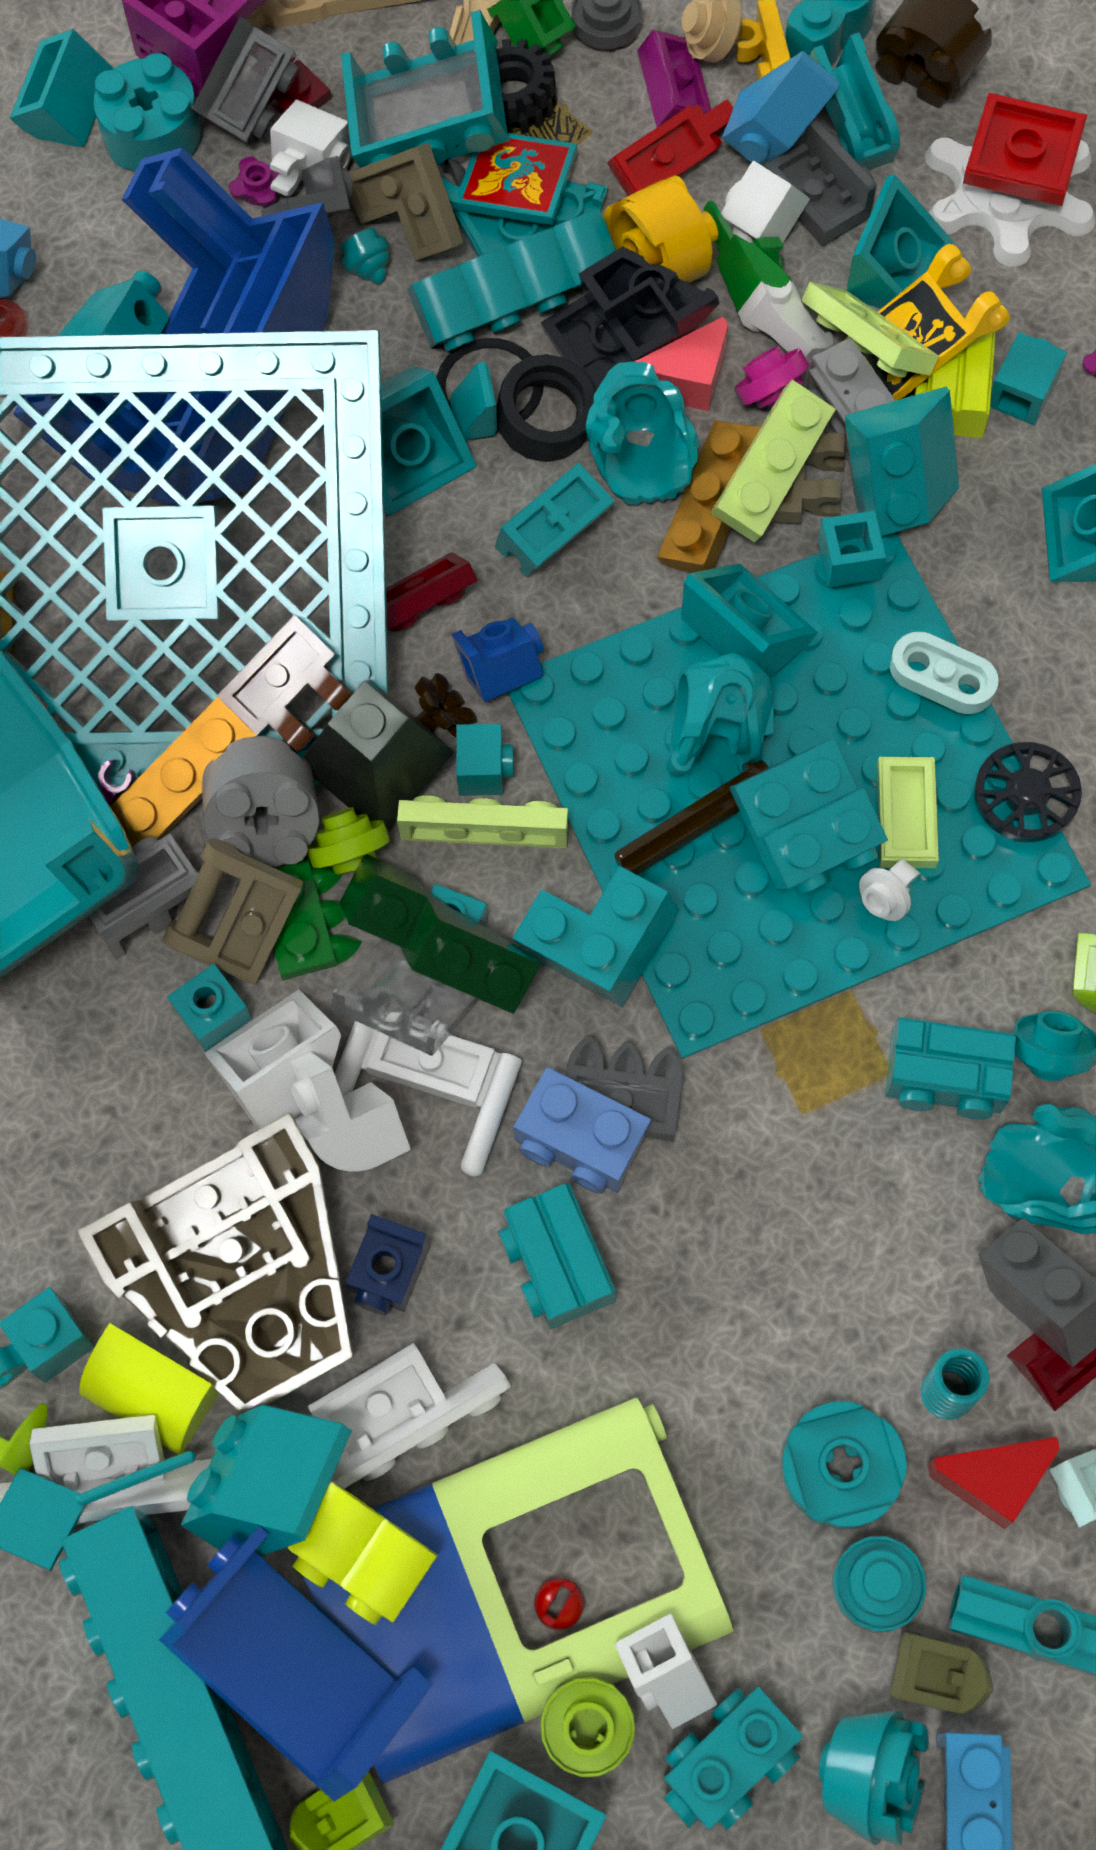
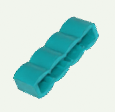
M599 208L411 284L407 292L430 348L443 344L446 352H450L475 341L472 334L474 330L490 324L492 332L496 333L521 322L518 312L536 306L539 314L566 304L565 293L582 287L578 273L616 251Z

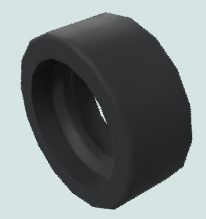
M549 354L525 358L512 366L501 384L496 405L497 426L500 435L510 448L526 458L543 462L567 458L578 451L588 438L586 421L589 409L594 403V394L596 393L594 383L581 367L567 358ZM540 385L558 389L566 394L576 406L575 421L565 430L551 432L535 428L524 421L516 409V401L520 392L528 387Z

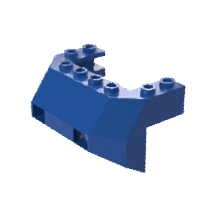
M183 148L141 159L121 200L192 268L161 334L323 331L328 321L335 240L323 202L252 219ZM287 392L248 394L264 410L269 412ZM230 393L192 395L213 413ZM174 394L136 396L156 414ZM113 395L81 396L99 415L115 399ZM61 396L25 398L40 413L45 415ZM241 399L221 420V423L242 441L262 418ZM185 400L165 424L186 442L205 419ZM129 402L109 424L130 443L149 420ZM73 403L53 425L74 443L93 421ZM17 405L13 415L32 429L37 422ZM285 412L276 420L279 424L281 423ZM271 427L249 449L261 462H263L276 434ZM214 428L194 449V452L215 470L233 451L234 447ZM157 430L138 452L159 471L175 454L178 448L164 434ZM102 431L82 453L103 472L122 449ZM47 432L41 437L61 455L66 452ZM242 457L222 479L239 493L250 490L258 470L245 457ZM186 458L167 480L188 499L205 481L207 476ZM130 459L111 481L118 488L137 494L151 477ZM76 460L72 463L89 479L95 480ZM215 486L202 501L215 500L227 495ZM161 487L150 497L168 504H178Z

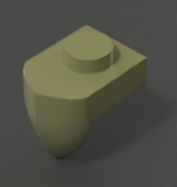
M903 1631L890 1696L958 1714L972 1713L988 1700L994 1691L992 1677L985 1660L978 1652L965 1646Z

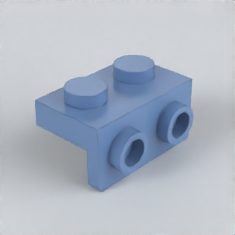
M546 1067L514 1124L513 1130L515 1141L522 1144L519 1152L529 1160L544 1167H550L552 1162L555 1161L573 1170L571 1178L580 1186L594 1193L602 1194L605 1187L619 1193L624 1182V1175L651 1126V1119Z

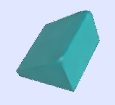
M485 362L477 363L456 387L450 397L452 413L465 440L493 436L495 431H497L496 401L489 367Z

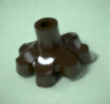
M435 673L431 680L422 676L415 685V690L420 696L419 703L423 711L416 719L431 732L439 726L443 730L448 729L457 738V725L475 723L477 721L475 712L470 708L460 707L465 703L464 698L455 689L448 693V680L442 674Z

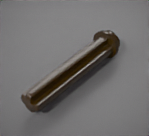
M762 760L754 764L752 762H745L742 764L743 772L616 851L614 857L617 865L638 875L739 812L740 810L729 787L768 769L769 766Z

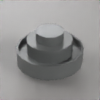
M573 0L571 3V18L576 26L573 28V31L582 42L597 49H615L627 45L637 36L642 27L641 0Z

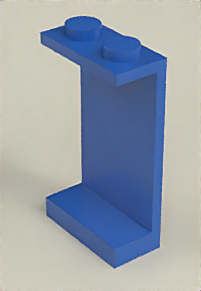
M259 1525L243 1542L232 1535L208 1562L207 1566L215 1574L202 1590L192 1582L165 1612L174 1622L160 1637L159 1641L335 1802L359 1785L433 1684L414 1667L396 1680L391 1677L255 1552L269 1535Z

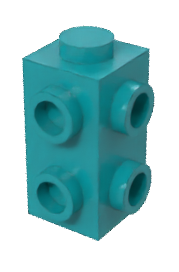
M759 1686L748 1696L739 1687L736 1688L711 1713L719 1724L701 1742L691 1732L664 1759L672 1770L663 1778L671 1788L663 1799L689 1829L699 1820L706 1830H710L719 1822L727 1831L754 1804L746 1793L764 1775L774 1784L800 1759V1755L793 1747L804 1736Z

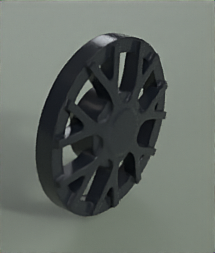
M1018 742L1001 747L984 761L976 778L974 794L979 813L992 829L1013 840L1037 842L1058 835L1070 825L1080 806L1082 788L1076 769L1060 752L1039 743ZM1033 755L1050 761L1043 772L1030 768V761ZM1015 756L1022 769L1011 773L1002 764L1001 761L1003 759ZM995 766L998 769V771L991 769ZM1064 773L1070 786L1052 788L1049 778ZM986 777L1006 781L1005 791L984 790ZM1066 794H1071V795H1072V796H1071V799H1070L1069 797L1065 796V795H1066ZM986 798H992L994 801L988 804ZM1049 798L1056 799L1069 807L1062 818L1046 807ZM1006 801L1007 805L1014 812L1005 821H1002L992 810ZM1039 813L1042 829H1024V815ZM1047 819L1053 821L1054 824L1048 826ZM1013 821H1017L1018 828L1013 827L1010 824Z

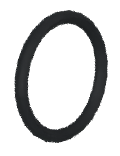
M500 338L478 339L448 354L440 365L436 378L451 408L446 393V379L450 369L464 355L485 348L508 351L518 356L521 360L532 355L525 348L511 341ZM543 385L533 386L529 402L518 412L524 421L539 406L543 395Z

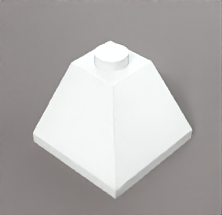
M298 989L204 1054L255 1127L260 1130L288 1113H291L294 1119L303 1115L291 1091V1084L297 1082L290 1061L311 1051L329 1066L333 1067L341 1033L336 1025Z

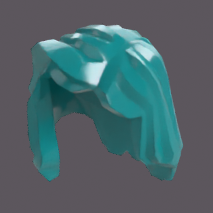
M646 362L617 363L608 371L594 394V403L589 409L586 421L587 437L590 440L589 449L599 474L607 483L612 493L617 498H621L626 504L638 505L642 501L652 503L656 499L663 502L666 498H676L678 493L684 492L685 487L690 485L692 471L698 461L700 442L694 426L686 415L685 403L681 392L670 381H660L653 365ZM647 430L655 435L647 447L630 443L626 434L632 431Z
M1050 1103L1042 1104L1035 1108L1031 1117L1038 1123L1030 1125L1008 1124L1003 1128H999L990 1142L991 1151L985 1156L986 1164L981 1168L982 1173L978 1179V1182L981 1184L979 1190L983 1193V1196L1017 1221L1025 1218L1031 1224L1062 1228L1080 1234L1096 1233V1117L1083 1108H1058ZM1071 1177H1083L1085 1186L1081 1199L1075 1205L1070 1206L1059 1192Z

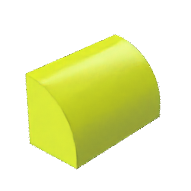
M109 1323L94 1347L79 1384V1394L118 1419L156 1415L161 1445L178 1455L184 1452L220 1394L208 1381Z

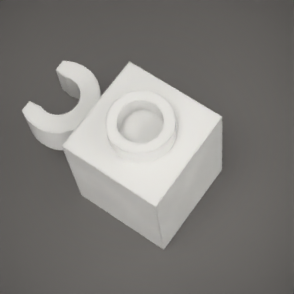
M296 99L270 129L272 159L270 169L279 173L277 178L271 183V189L288 197L291 196L297 189L300 180L303 181L302 170L326 158L338 156L341 168L347 169L352 155L351 146L348 145V121Z

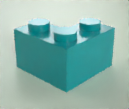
M619 866L590 915L541 889L512 939L520 948L534 955L540 963L614 1004L623 1007L678 914L679 909L669 891Z

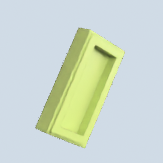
M878 757L876 765L878 819L888 841L879 845V868H892L901 859L907 861L914 868H936L939 857L935 757Z

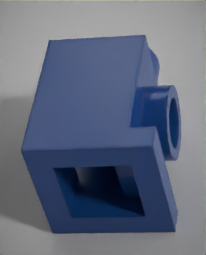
M512 617L505 621L489 623L480 632L469 637L462 630L451 634L464 673L469 683L484 702L544 676L537 656L544 652L540 636L531 622L520 626Z

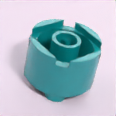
M160 53L150 54L144 59L125 62L112 70H106L98 75L95 81L94 109L107 153L118 166L136 171L142 158L183 148L191 157L193 156V152L202 137L199 114L192 109L196 101L187 75L177 66L173 65L168 56Z

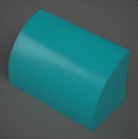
M74 29L40 40L9 118L22 130L37 139L83 147L96 117L94 109L96 78L100 73L114 68Z

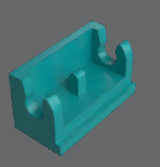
M578 462L500 527L494 548L505 558L511 553L514 554L522 566L519 568V571L525 577H528L612 507L615 500Z

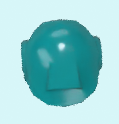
M731 653L682 668L676 691L675 713L669 751L671 756L666 762V770L671 776L681 777L691 768L696 756L701 752L708 735L725 738L731 753L735 754L742 763L757 762L763 742L769 740L774 734L771 679L757 661L738 653Z

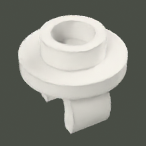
M904 859L898 861L889 871L882 868L870 869L861 877L859 882V891L864 906L871 914L888 921L900 920L909 912L911 907L909 895L911 889L908 886L920 875V872Z

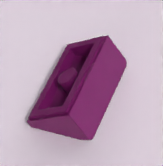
M653 29L637 52L656 128L690 105L694 107L698 104L704 114L710 111L711 106L699 60L693 58L689 53L686 38Z

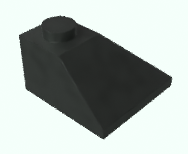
M371 679L363 681L341 707L303 757L311 766L315 780L348 808L353 807L355 814H367L370 821L384 820L388 831L397 820L399 800L413 801L455 751Z

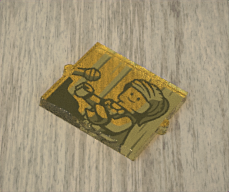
M848 991L760 1030L778 1066L775 1070V1075L778 1078H784L801 1114H805L887 1077L889 1064L875 1039L878 1031L873 1026L869 1027L852 991Z

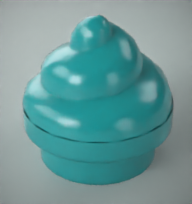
M369 228L351 236L340 245L339 248L344 256L341 259V263L347 273L358 275L362 280L372 281L379 285L382 284L386 276L385 265L390 259L388 252L390 247L386 237H379L375 228Z

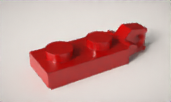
M726 99L704 114L698 104L694 107L690 105L616 154L607 164L628 196L674 175L679 176L711 155L722 144L717 132L727 126L733 106Z

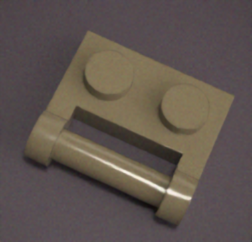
M212 838L207 840L201 853L204 863L177 921L169 923L163 936V941L170 948L208 965L214 963L219 970L255 985L298 897L303 881L240 853L234 846L225 841ZM224 873H228L239 878L240 881L213 939H209L201 935L198 929Z

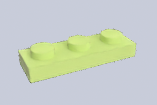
M809 282L801 301L818 313L817 322L834 331L846 333L848 338L852 339L861 352L874 354L879 357L877 366L890 374L906 377L908 371L930 376L939 358L937 354L847 290Z
M792 379L784 387L710 514L755 543L762 537L836 409Z
M419 796L414 798L413 801L399 800L397 823L401 840L567 848L568 808H557L556 805L550 802L532 801L524 806L501 805L500 802L487 798L473 799L469 803H450L436 796Z

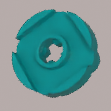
M847 1401L830 1402L820 1405L807 1412L787 1437L781 1457L783 1483L794 1505L805 1513L812 1522L841 1530L861 1528L881 1518L899 1496L907 1473L906 1454L902 1441L889 1422L883 1417L880 1419L872 1411L863 1409L864 1406ZM836 1449H843L848 1458L857 1457L860 1461V1468L852 1472L853 1481L842 1482L839 1475H830L826 1465L834 1460L833 1451Z

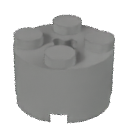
M255 736L242 738L227 745L226 752L220 755L214 762L212 758L205 767L202 777L204 828L208 840L214 838L225 841L234 846L240 853L271 867L282 864H296L304 859L307 855L308 846L317 833L319 824L313 772L304 757L302 759L295 752L291 751L289 744L279 739Z

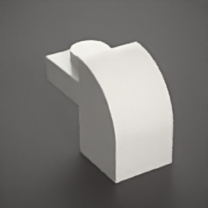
M310 1051L290 1061L297 1082L291 1084V1091L297 1106L303 1114L296 1118L295 1121L312 1152L326 1164L343 1171H365L382 1165L411 1150L394 1100L370 1082L342 1096L332 1067Z

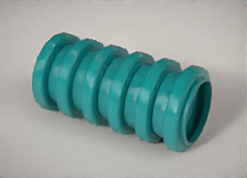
M964 1348L951 1349L942 1354L922 1381L921 1397L927 1410L936 1417L945 1420L958 1419L967 1414L982 1398L989 1386V1370L982 1357L974 1351ZM942 1373H952L960 1377L967 1387L968 1395L960 1396L948 1390L943 1382Z

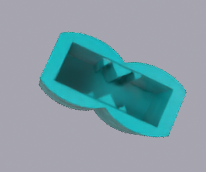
M803 0L790 13L786 25L785 40L790 59L802 51L810 56L813 48L823 45L829 62L833 66L839 58L840 52L844 50L850 35L859 32L863 40L870 32L873 25L876 0Z

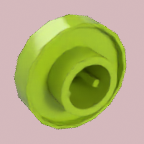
M351 807L333 812L321 819L324 827L317 830L315 835L317 840L308 846L307 853L313 868L332 866L335 874H343L356 870L365 854L377 858L375 850L390 842V837L384 820L370 821L367 814L356 815L354 808Z
M594 1676L575 1677L559 1685L546 1700L541 1715V1738L549 1757L563 1771L579 1777L601 1776L617 1768L629 1754L635 1736L634 1715L625 1695L612 1683Z

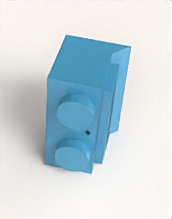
M942 1733L936 1735V1748L945 1749V1797L943 1803L946 1810V1850H1013L1010 1746H1002V1735Z

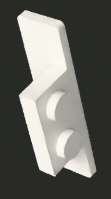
M412 1343L308 1406L313 1417L342 1423L352 1430L330 1483L334 1482L345 1489L361 1478L365 1481H370L382 1476L395 1465V1458L414 1446L425 1448L438 1442L448 1433V1426L468 1413L470 1416H478L492 1409L500 1402L502 1398L500 1394L511 1387L509 1381L494 1363L447 1392L442 1393L418 1348Z
M156 1415L32 1429L29 1443L36 1475L78 1493H83L164 1461ZM212 1459L196 1460L191 1464L86 1505L76 1525L103 1520L130 1506H134L146 1515L188 1511L191 1504L187 1501L188 1491L197 1476L208 1468ZM12 1482L0 1483V1503Z

